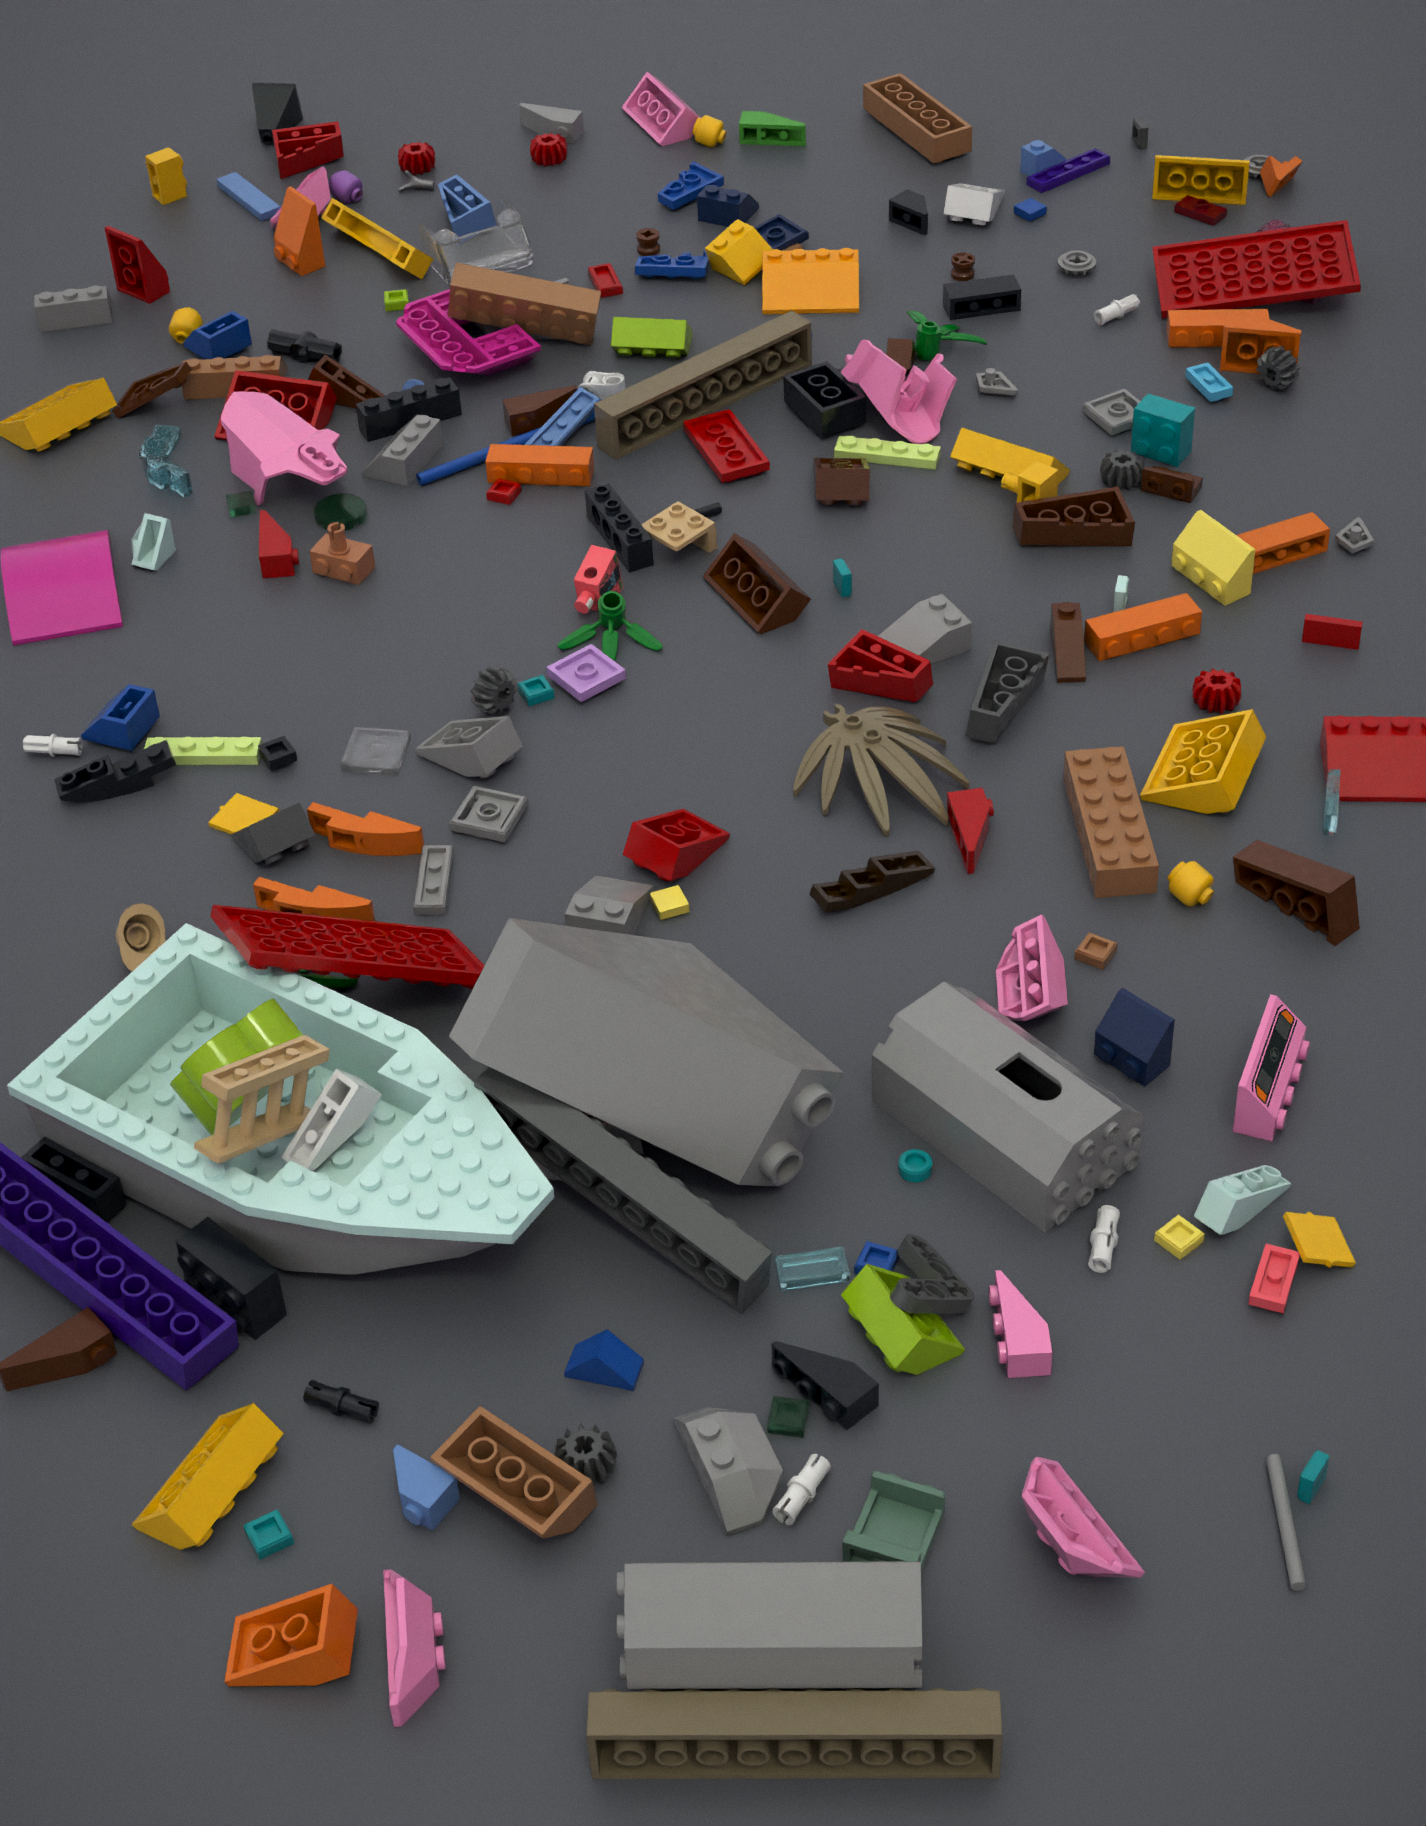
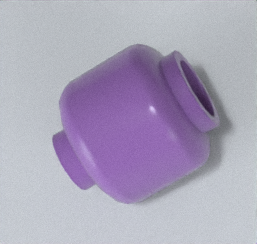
M342 170L335 172L329 180L330 193L343 204H349L353 201L357 202L363 195L362 181L349 171Z

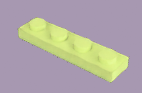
M839 436L834 449V458H866V461L869 463L935 470L941 455V446L913 444L904 441H884L877 438H856L854 436Z
M261 737L147 738L144 749L167 740L176 765H258L260 759L258 745L262 744Z

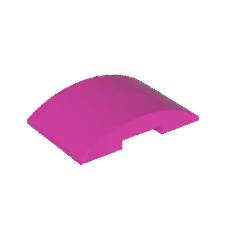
M109 530L1 548L2 579L13 646L123 627Z

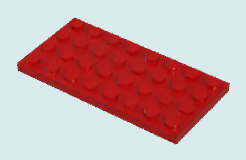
M1348 220L1152 247L1162 319L1167 318L1168 310L1237 309L1361 292Z
M213 905L210 915L248 965L261 970L272 966L280 967L284 971L293 973L299 972V969L311 970L319 975H330V972H336L350 978H360L361 975H368L381 981L400 978L412 984H419L421 981H431L443 987H448L450 983L473 989L485 966L450 929Z

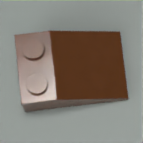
M814 458L816 500H821V504L834 505L836 500H847L849 505H862L863 501H869L870 468L866 458Z

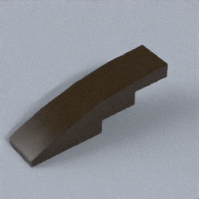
M920 851L869 857L866 868L841 871L838 881L813 884L809 895L825 913L850 908L904 889L933 874L935 867Z

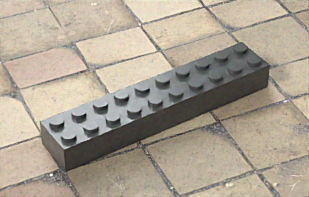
M488 1067L474 1081L475 1088L484 1093L533 1159L741 1314L747 1310L769 1285L772 1252L763 1240L757 1237L752 1238L742 1230L741 1226L730 1217L725 1218L718 1213L707 1199L696 1197L687 1190L681 1180L676 1177L670 1178L660 1170L659 1166L648 1157L643 1158L636 1153L625 1139L621 1137L616 1138L606 1131V1128L599 1120L595 1118L590 1119L580 1112L579 1109L491 1067Z

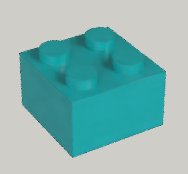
M1148 393L1134 408L1131 452H1136L1137 455L1178 467L1192 451L1195 407Z

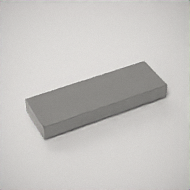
M424 845L422 847L414 902L415 915H446L454 855L453 845Z

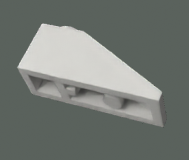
M336 1069L281 1158L286 1162L291 1160L314 1171L365 1123L382 1094L359 1077Z

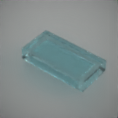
M1330 769L1327 774L1323 824L1324 835L1335 836L1341 772L1339 769Z
M843 1246L774 1256L780 1291L850 1281V1272Z

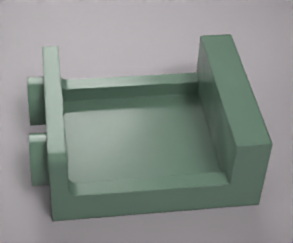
M874 1471L871 1477V1490L853 1531L847 1530L843 1539V1562L918 1561L921 1562L922 1572L945 1515V1492L938 1490L932 1485L918 1484L902 1479L895 1474Z

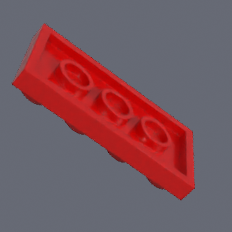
M730 409L683 421L684 432L722 483L770 470V461Z

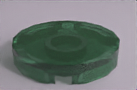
M333 494L317 502L314 507L315 521L317 524H322V528L326 530L328 525L339 522V528L342 523L345 526V531L354 528L353 524L359 522L360 525L367 517L366 504L361 497L354 494Z

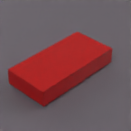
M611 263L588 267V275L595 289L601 291L600 298L623 294V286Z
M1305 614L1302 642L1359 650L1363 621Z

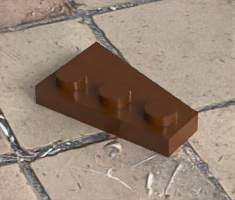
M183 362L134 381L112 412L117 418H120L167 391L181 387L186 383V377L192 370L187 362Z

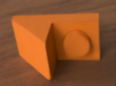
M1268 156L1260 174L1266 194L1269 197H1272L1293 179L1302 160L1294 156L1289 162L1285 160L1283 163H1280L1274 157Z

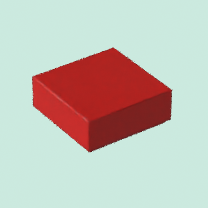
M498 478L486 492L487 500L511 505L522 492L521 484Z

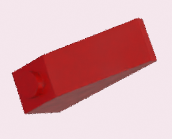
M260 510L259 561L262 578L295 576V565L300 564L298 549H293L291 537L267 511Z
M983 787L947 792V815L967 874H973L989 831V817L994 816L992 800L986 798Z

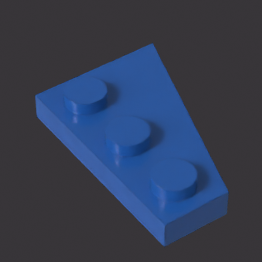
M693 161L689 164L690 169L688 171L683 170L679 174L677 181H671L658 193V202L670 209H678L682 205L696 200L697 195L707 185L723 186L724 176Z
M703 251V256H691V252L682 253V255L676 258H671L667 254L638 257L636 261L635 275H642L645 278L659 275L670 279L679 276L700 279L706 277L710 262L706 251Z

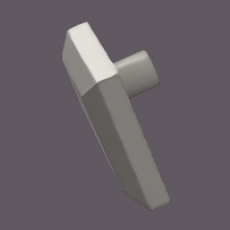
M987 368L985 373H976V381L981 393L1003 396L1018 395V389L1001 371L995 372L994 368Z
M1360 517L1354 519L1335 535V541L1352 554L1374 545V539Z

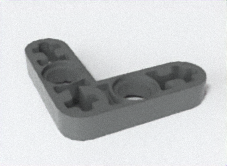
M907 1234L897 1252L919 1279H900L890 1294L892 1302L908 1313H965L975 1297L972 1290L926 1240L917 1235Z

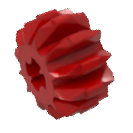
M552 132L550 134L536 135L531 140L530 145L532 161L536 162L537 165L543 164L545 167L561 164L567 158L565 138L561 137L560 134L554 135Z
M420 141L417 143L411 142L410 144H404L403 147L398 149L400 170H408L415 176L416 174L423 175L424 172L429 173L431 169L435 168V151L433 146H430L428 143H420Z
M1211 668L1210 672L1201 671L1200 676L1195 677L1192 697L1194 703L1199 705L1200 710L1208 709L1210 714L1214 711L1223 714L1224 710L1233 711L1234 706L1239 705L1242 685L1240 679L1235 677L1234 672L1226 673L1224 668L1220 671Z

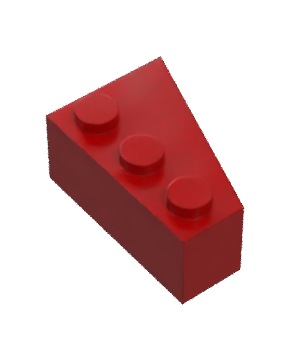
M338 121L272 130L280 179L344 157Z
M863 629L827 664L831 688L917 702L933 685L930 660Z

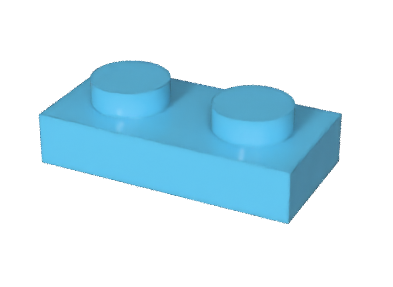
M1208 362L1186 368L1185 377L1210 402L1233 396V386Z

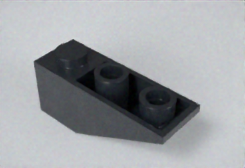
M774 1341L771 1344V1365L775 1373L782 1379H788L797 1387L799 1393L806 1400H812L817 1404L830 1421H836L844 1429L848 1430L879 1406V1383L854 1362Z

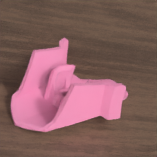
M865 339L860 341L854 355H846L845 361L847 364L841 371L849 382L859 385L888 424L913 444H926L939 435L940 420L957 381V378L941 365L944 357L943 354L939 353L936 354L924 372L913 365L907 380L904 381L907 370L874 346L871 341Z
M241 391L233 392L229 397L221 415V424L227 435L231 472L255 490L253 499L257 506L262 505L264 502L266 485L269 478L288 472L320 485H328L347 473V466L336 453L340 434L330 429L317 430L268 394Z

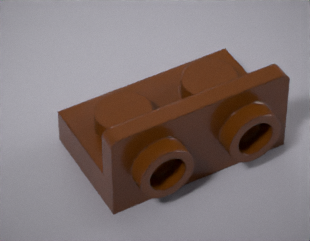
M1162 466L1145 467L1142 471L1141 491L1191 503L1202 487L1203 478L1194 476L1191 473L1170 470Z

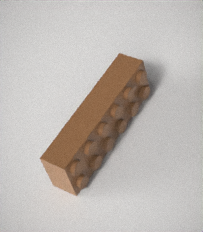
M902 73L863 84V109L932 163H941L946 159L959 157L964 153L972 151V126Z
M456 262L450 284L448 317L503 328L518 324L525 332L592 345L601 291Z
M1124 746L1065 751L1063 779L1095 898L1157 893L1159 864Z

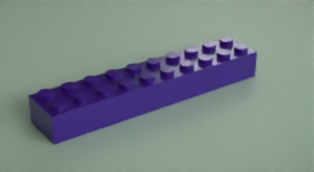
M0 1142V1246L82 1310L88 1307L114 1335L186 1391L239 1347L235 1319Z

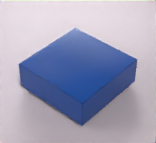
M1029 198L1014 205V213L1030 222L1047 213V206Z
M866 1241L854 1265V1274L858 1275L866 1264L893 1271L899 1260L897 1249Z

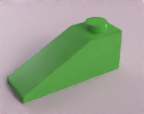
M742 111L739 121L740 144L806 146V124L768 112Z

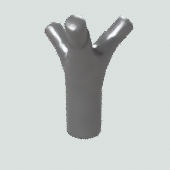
M406 170L405 174L410 179L409 183L398 188L399 192L411 188L434 190L435 181L417 178Z

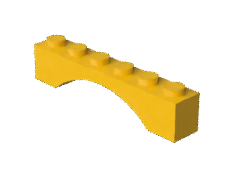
M334 198L331 199L321 217L326 222L420 279H423L433 261L432 257Z

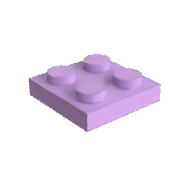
M592 644L546 667L547 676L580 702L626 679V670Z

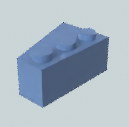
M456 174L437 184L457 245L485 233L497 225L490 201Z

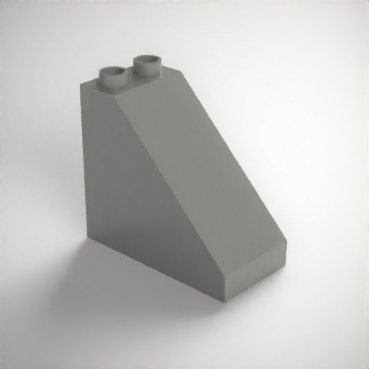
M514 918L508 919L449 1035L472 1059L737 1185L781 1187L796 1176L804 1160L801 1150L813 1128L822 1124L832 1113L836 1102L833 1092L844 1074L835 1064L691 943Z

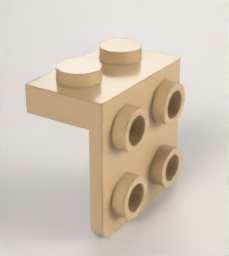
M679 501L642 524L650 537L674 551H679L690 543L709 553L717 549L715 522Z

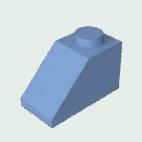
M1034 140L1021 147L1020 172L1031 176L1067 159L1043 141Z
M397 1444L393 1449L403 1515L412 1524H421L433 1531L460 1500L457 1479L440 1467Z

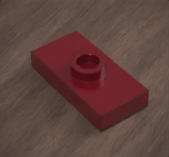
M1189 195L1176 203L1174 212L1213 226L1227 216V208Z

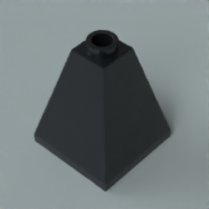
M252 83L261 143L272 144L274 143L272 130L296 127L303 120L296 85L286 83Z

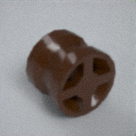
M644 228L637 231L636 239L639 242L637 253L639 255L653 256L660 252V244L657 242L660 238L658 230Z
M967 252L954 254L951 257V264L953 265L951 277L957 281L973 279L975 272L972 267L975 264L974 255Z

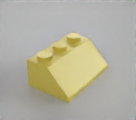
M1199 510L1173 543L1171 566L1226 606L1251 594L1255 548L1208 514Z

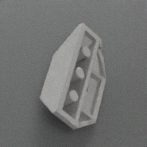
M705 1407L675 1417L674 1424L726 1535L730 1536L763 1524L767 1514L766 1511L782 1478L783 1469L755 1413Z

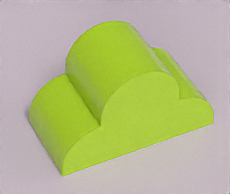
M270 999L252 1010L236 1024L222 1030L198 1048L181 1065L180 1069L182 1071L171 1081L170 1086L208 1133L214 1135L218 1098L201 1087L202 1075L303 1036V1034L275 999ZM269 1085L258 1091L257 1102L268 1094ZM243 1096L236 1098L232 1102L230 1126L241 1117Z

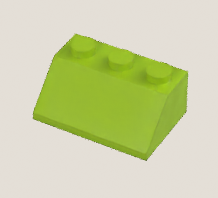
M613 317L611 347L621 356H632V353H642V356L656 357V354H666V357L680 358L681 355H688L693 331L687 320Z
M866 1264L843 1291L841 1296L849 1306L848 1312L850 1315L862 1323L867 1330V1338L881 1349L885 1355L884 1361L891 1369L899 1373L904 1371L918 1375L960 1356L965 1351V1348L939 1314L908 1313L892 1302L890 1294L898 1281L902 1278L911 1277Z

